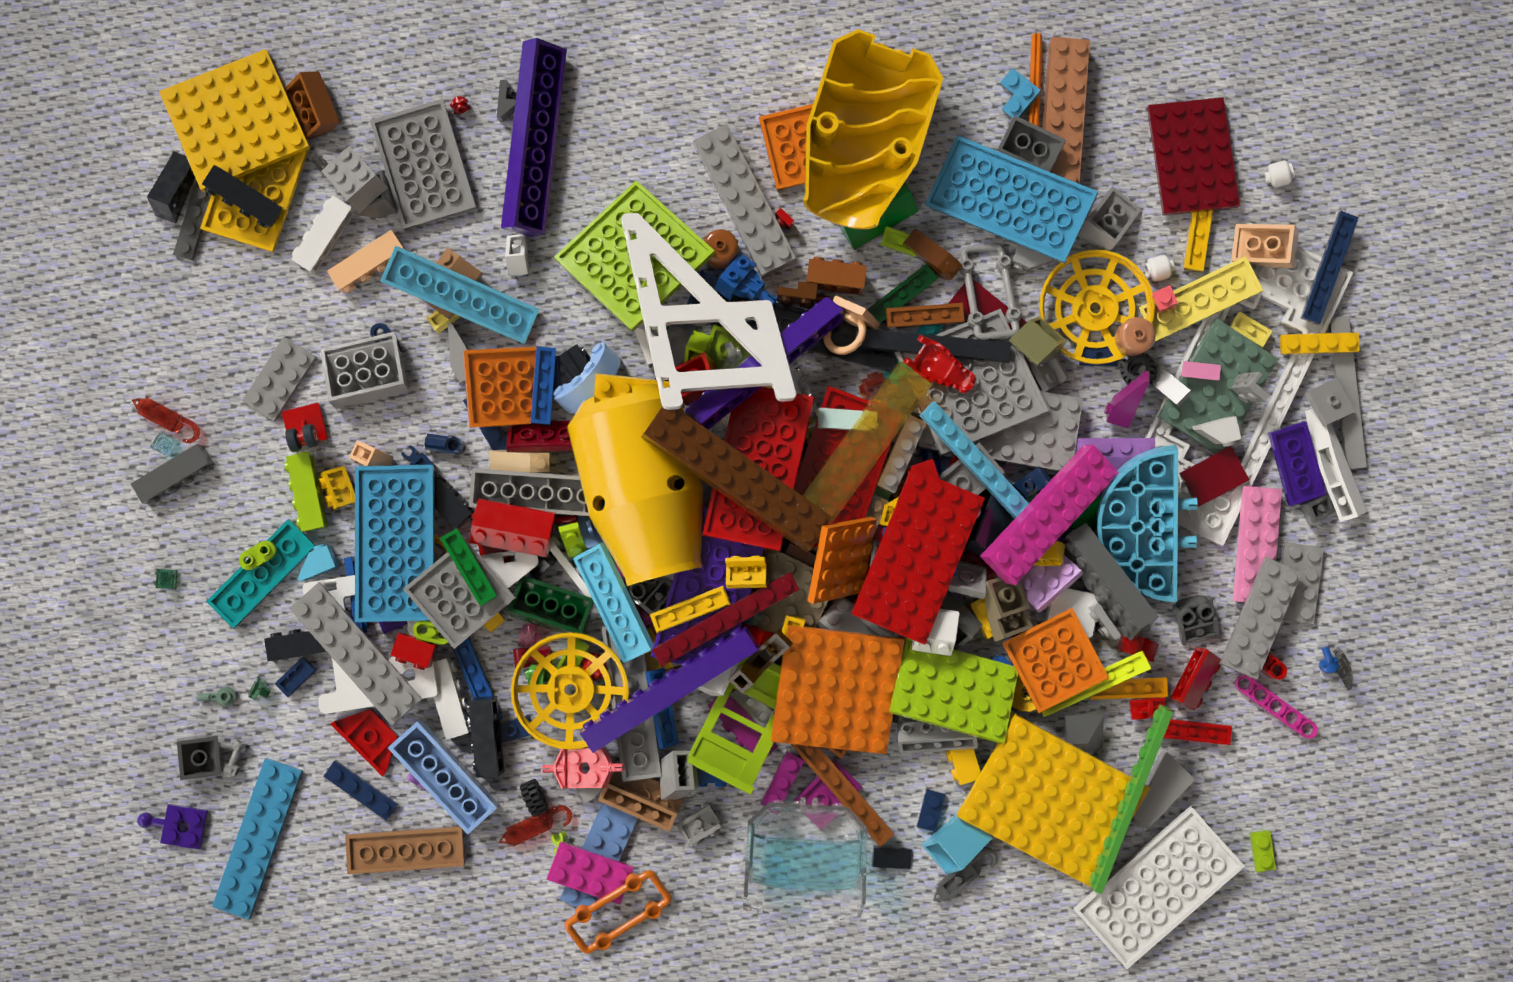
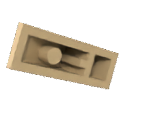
M489 450L490 470L529 473L549 472L548 451L507 452V450Z

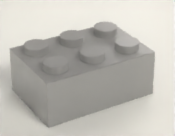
M350 146L321 171L358 213H361L388 189Z

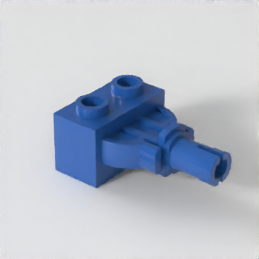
M741 253L721 274L715 287L716 291L729 300L736 295L747 297L751 301L754 299L761 301L769 300L772 306L778 300L777 297L764 289L765 283L760 280L759 274L754 269L756 264Z

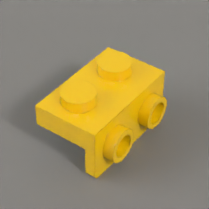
M733 556L725 559L727 588L766 587L767 564L765 557L751 556L741 558Z

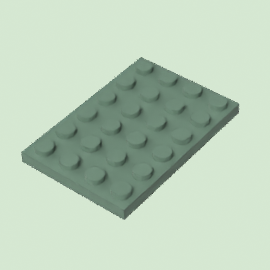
M1218 318L1214 319L1189 362L1221 365L1220 380L1182 377L1181 375L1178 381L1191 390L1192 394L1179 407L1167 399L1157 417L1216 454L1228 446L1223 447V444L1211 442L1194 431L1192 426L1236 416L1238 426L1240 427L1253 403H1244L1238 398V394L1231 389L1235 384V378L1243 373L1260 372L1262 376L1256 384L1262 388L1276 365L1278 358Z

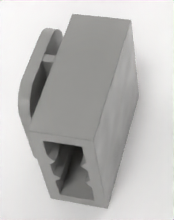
M672 751L660 760L661 800H680L683 797H692L697 793V767L687 763L688 759H686L690 751Z

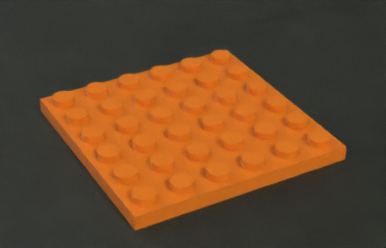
M787 625L786 636L793 642V645L782 656L771 742L887 754L893 714L889 713L901 665L904 639Z

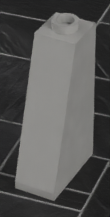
M1162 751L1159 754L1145 783L1150 787V790L1131 820L1139 829L1143 827L1148 830L1195 781L1168 752Z

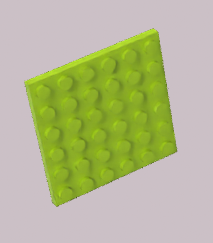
M637 180L554 256L555 260L632 332L644 321L621 222L624 214L637 213L642 216L696 272L715 254V251ZM636 233L630 234L631 240L637 239ZM651 256L652 269L662 305L682 284L657 258ZM640 281L642 288L647 287L646 281Z

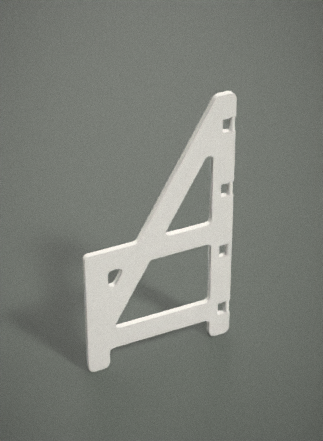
M637 213L624 214L621 222L626 237L627 249L663 408L667 410L681 408L683 403L681 392L758 386H772L776 399L779 401L794 400L796 391L771 301L726 302L642 216ZM636 233L637 239L631 240L630 234ZM654 256L700 304L661 305L650 257ZM640 281H646L647 287L642 288ZM746 320L756 321L758 330L752 329L746 323ZM719 322L761 364V367L678 372L675 369L666 325ZM651 329H657L658 336L653 337ZM662 380H669L670 387L664 388Z
M515 551L479 555L508 589L539 563L538 556ZM515 555V562H504L503 557ZM355 575L308 582L303 585V595H305L318 582H321L325 588L327 584L337 583V590L329 591V593L345 611V597L355 595ZM407 621L409 635L414 636L413 626L418 621ZM425 626L421 627V632L425 634L427 628ZM396 657L389 659L401 675L409 668L414 669L415 679L407 682L422 699L438 695L434 661L430 668L420 670L414 668L413 663H399L395 661ZM332 658L336 691L319 697L320 711L328 714L374 706Z

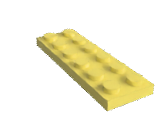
M1245 256L1174 290L1173 293L1178 301L1177 307L1160 315L1155 307L1152 322L1156 332L1155 342L1263 292L1247 257ZM1147 304L1139 307V311L1144 319L1147 317Z

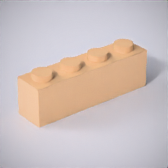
M390 230L327 272L342 293H350L356 289V285L360 282L365 283L372 279L374 273L385 271L395 245L403 249L405 248L396 234Z

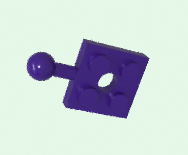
M168 804L165 819L153 818L150 813L144 812L138 816L137 823L142 828H148L151 825L163 827L161 844L199 850L201 849L208 810ZM182 821L189 824L187 832H183L179 827Z

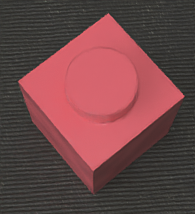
M1170 285L1152 293V298L1159 315L1177 307L1178 301Z

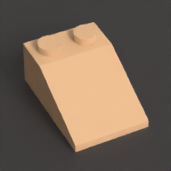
M1236 224L1231 262L1246 256L1250 265L1271 268H1295L1299 230L1295 225Z

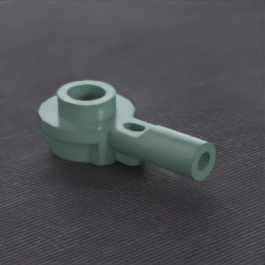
M223 687L217 693L197 694L196 699L197 701H218L222 706H230L236 700V692L231 687Z

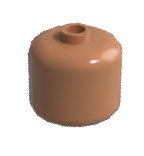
M1134 317L1128 319L1115 332L1117 348L1128 356H1137L1145 353L1155 342L1156 332L1154 326L1144 318Z

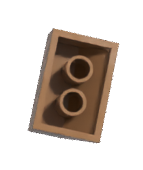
M449 248L445 250L436 262V264L477 282L483 276L481 271ZM422 300L449 320L454 315V313Z

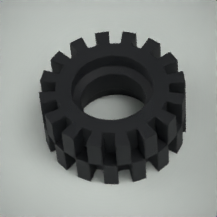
M1147 353L1137 356L1127 355L1128 359L1124 358L1122 360L1124 364H1120V373L1126 384H1130L1140 376L1132 375V369L1142 364L1146 367L1145 371L1149 372V384L1151 385L1153 383L1151 379L1155 380V374H1158L1157 366L1152 357Z
M535 778L520 785L523 801H525V805L533 817L549 811L546 797Z

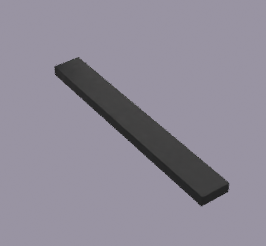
M856 328V338L858 336L859 328ZM866 329L865 339L858 347V349L918 354L924 344L920 343L917 339L922 335L945 346L955 358L1009 363L1011 342Z

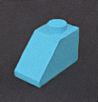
M320 544L313 547L314 551L308 553L298 576L300 582L307 581L340 567L332 546Z

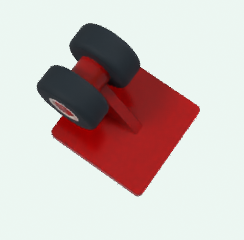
M319 403L282 412L286 429L285 438L291 452L300 451L304 445H307L309 448L316 447L320 441L328 439Z

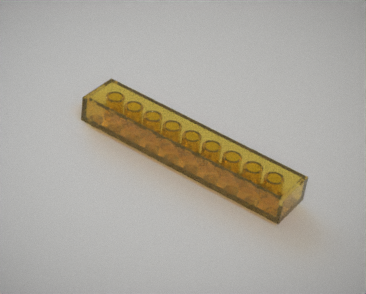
M902 361L896 364L802 494L807 500L832 516L828 525L832 524L932 385Z

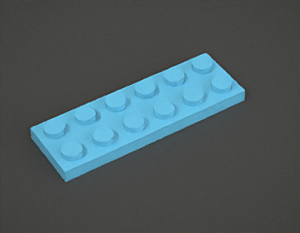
M600 543L574 557V562L622 662H628L651 651L654 644L605 543Z

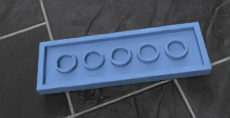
M602 803L582 848L619 861L638 818ZM565 886L560 900L576 907L579 905L589 906L601 899Z

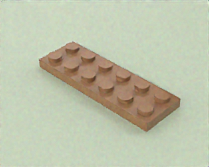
M460 826L345 835L347 874L465 866L464 834Z

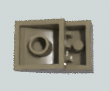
M998 577L985 582L986 611L995 642L1033 628L1026 610L1031 607L1021 581L1016 585L1006 584Z

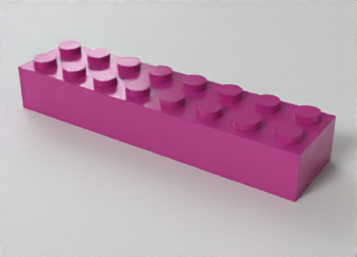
M1083 445L980 557L1006 584L1016 585L1119 472L1094 445Z

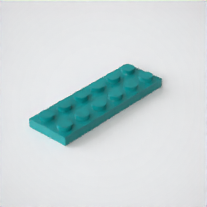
M287 519L266 540L273 542L277 547V553L273 559L254 570H245L240 567L206 601L233 629L307 557L308 553L314 549L313 547L317 546L290 519ZM264 547L262 550L264 554L268 552L267 547ZM251 558L246 561L247 564L251 562Z

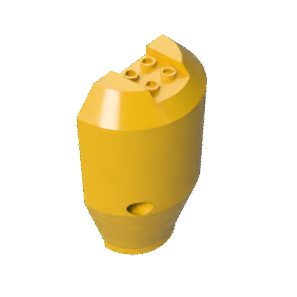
M859 29L835 39L826 62L806 125V171L803 204L811 213L828 222L854 229H872L878 226L880 217L918 163L944 78L931 54L912 48L910 54H906L905 51L900 49H891L883 43H874L876 35Z
M657 384L632 386L633 393L630 391L623 392L613 398H589L582 402L567 426L589 517L622 572L627 586L703 567L701 562L702 481L641 437L662 407ZM681 406L679 410L684 413L683 406ZM683 479L685 485L679 490L676 486L677 481ZM603 500H605L604 508L601 506Z

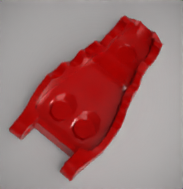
M922 335L917 340L924 345L914 361L907 357L903 361L904 364L909 366L923 379L953 387L963 394L969 392L976 383V375L966 369L945 346Z

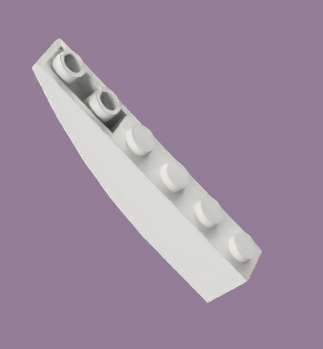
M1313 408L1305 411L1318 465L1340 522L1366 513L1367 510L1332 423L1323 427Z

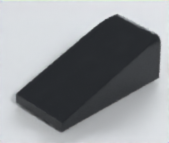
M873 846L871 865L878 868L910 869L912 849Z

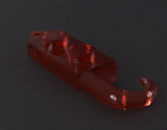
M149 397L145 399H132L133 404L138 410L137 414L171 432H178L184 426L192 429L194 432L193 437L183 439L184 443H193L199 438L200 428L194 421Z
M555 805L549 808L547 812L536 817L531 816L507 827V831L499 843L516 846L550 830L553 826L552 815L559 812H565L567 815V820L563 823L565 827L572 820V812L566 805Z

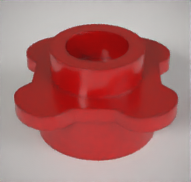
M463 96L455 97L450 104L454 114H462L471 109L468 99Z

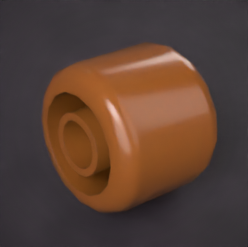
M718 229L708 233L704 238V241L715 251L712 258L707 261L713 268H728L738 256V241L731 232Z

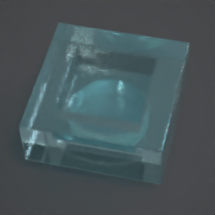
M160 431L150 447L169 457L179 441Z

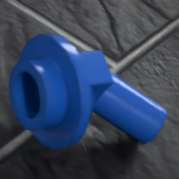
M1329 646L1322 647L1324 659L1319 662L1320 670L1325 673L1337 672L1339 669L1338 659L1332 656Z

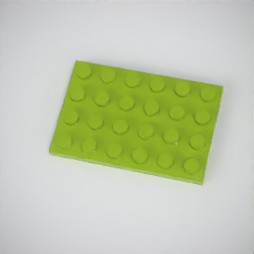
M906 637L889 713L1003 744L1005 743L1018 672L1014 666L954 649L951 656L912 650V640Z

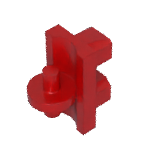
M1165 697L1129 700L1131 720L1153 718V714L1159 708V705L1165 706Z

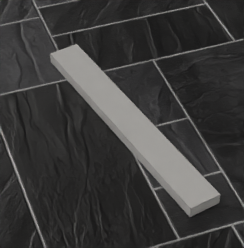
M1349 316L1332 318L1329 323V333H1351ZM1332 353L1335 379H1338L1356 410L1353 414L1340 419L1344 456L1350 469L1367 468L1354 354Z

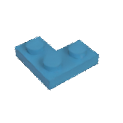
M1012 68L1000 82L1002 86L1014 94L1002 110L1012 119L1014 115L1021 118L1042 91Z

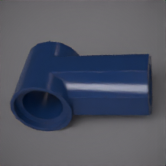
M429 433L425 437V450L460 455L465 451V443L458 437ZM454 441H458L459 446L453 451L451 445Z

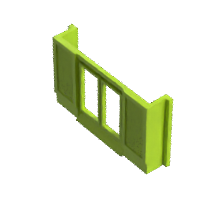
M745 658L744 660H742V661L739 662V664H738L736 670L741 666V664H742L747 658ZM772 663L744 694L773 708L775 711L781 666ZM729 682L723 696H717L686 759H688L687 763L751 795L754 790L752 786L774 743L770 740L774 711L766 727L763 728L725 708L724 705L732 689L738 690ZM720 713L762 734L753 753L711 732Z

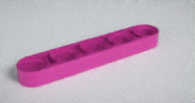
M1240 675L1236 678L1235 687L1239 692L1300 736L1311 739L1317 735L1318 728L1314 722L1253 678L1246 675ZM1243 678L1249 681L1247 689H1242L1239 685L1240 680ZM1258 690H1263L1265 693V697L1261 701H1258L1255 697V693ZM1275 701H1278L1281 705L1278 712H1273L1271 709V705ZM1289 713L1296 715V721L1292 724L1287 721ZM1306 724L1312 726V732L1309 735H1305L1303 732V727Z

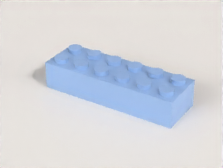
M421 719L416 721L388 747L394 756L467 834L498 807L499 803Z

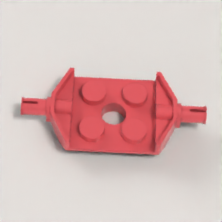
M590 748L561 749L553 765H543L542 768L549 769H543L542 772L554 773L561 788H605L611 779L612 773L624 772L625 768L617 767H625L624 763H612L610 754L605 748H600L592 753ZM585 762L588 763L590 766V770L587 774L584 773L582 770V766Z

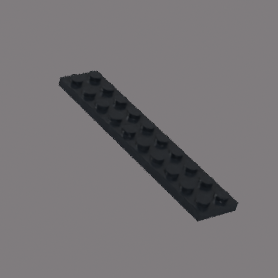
M716 291L726 302L751 301L747 297H739L736 295H734L732 299L729 300L725 296L720 294L718 291ZM777 302L773 306L780 333L789 324L797 321L804 312H808V310ZM746 320V323L752 329L758 330L756 321ZM843 320L841 324L831 331V341L838 347L850 345L855 341L856 328L858 327ZM708 322V325L723 327L719 322ZM823 338L807 350L887 372H893L896 360L895 352L857 348L849 354H835L827 349Z

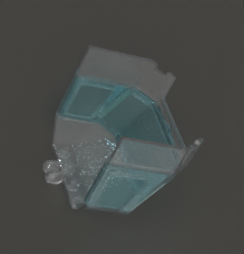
M801 797L800 801H795L792 804L785 803L782 800H774L773 803L769 802L748 820L743 910L749 912L755 909L756 914L762 915L763 892L840 896V920L846 919V915L851 914L853 918L861 917L866 904L868 828L849 807H844L842 804L824 806L823 803H818V798H813L812 805H806V800Z

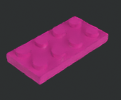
M560 841L546 880L602 898L625 884V880L629 874H632L634 866ZM624 894L612 900L611 902L620 905Z

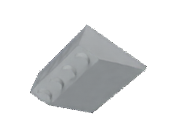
M396 332L320 349L328 401L335 409L410 392Z

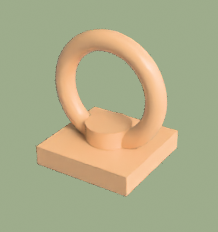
M835 296L833 301L843 309V320L859 328L858 336L853 343L845 347H838L833 344L831 332L824 336L823 340L829 351L845 355L855 351L863 343L866 336V326L877 330L880 323L866 308Z

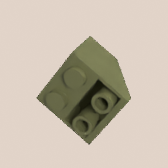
M1040 317L1029 320L1009 340L1014 344L1015 349L1023 352L1028 357V360L1036 365L1056 358L1067 342L1065 338Z

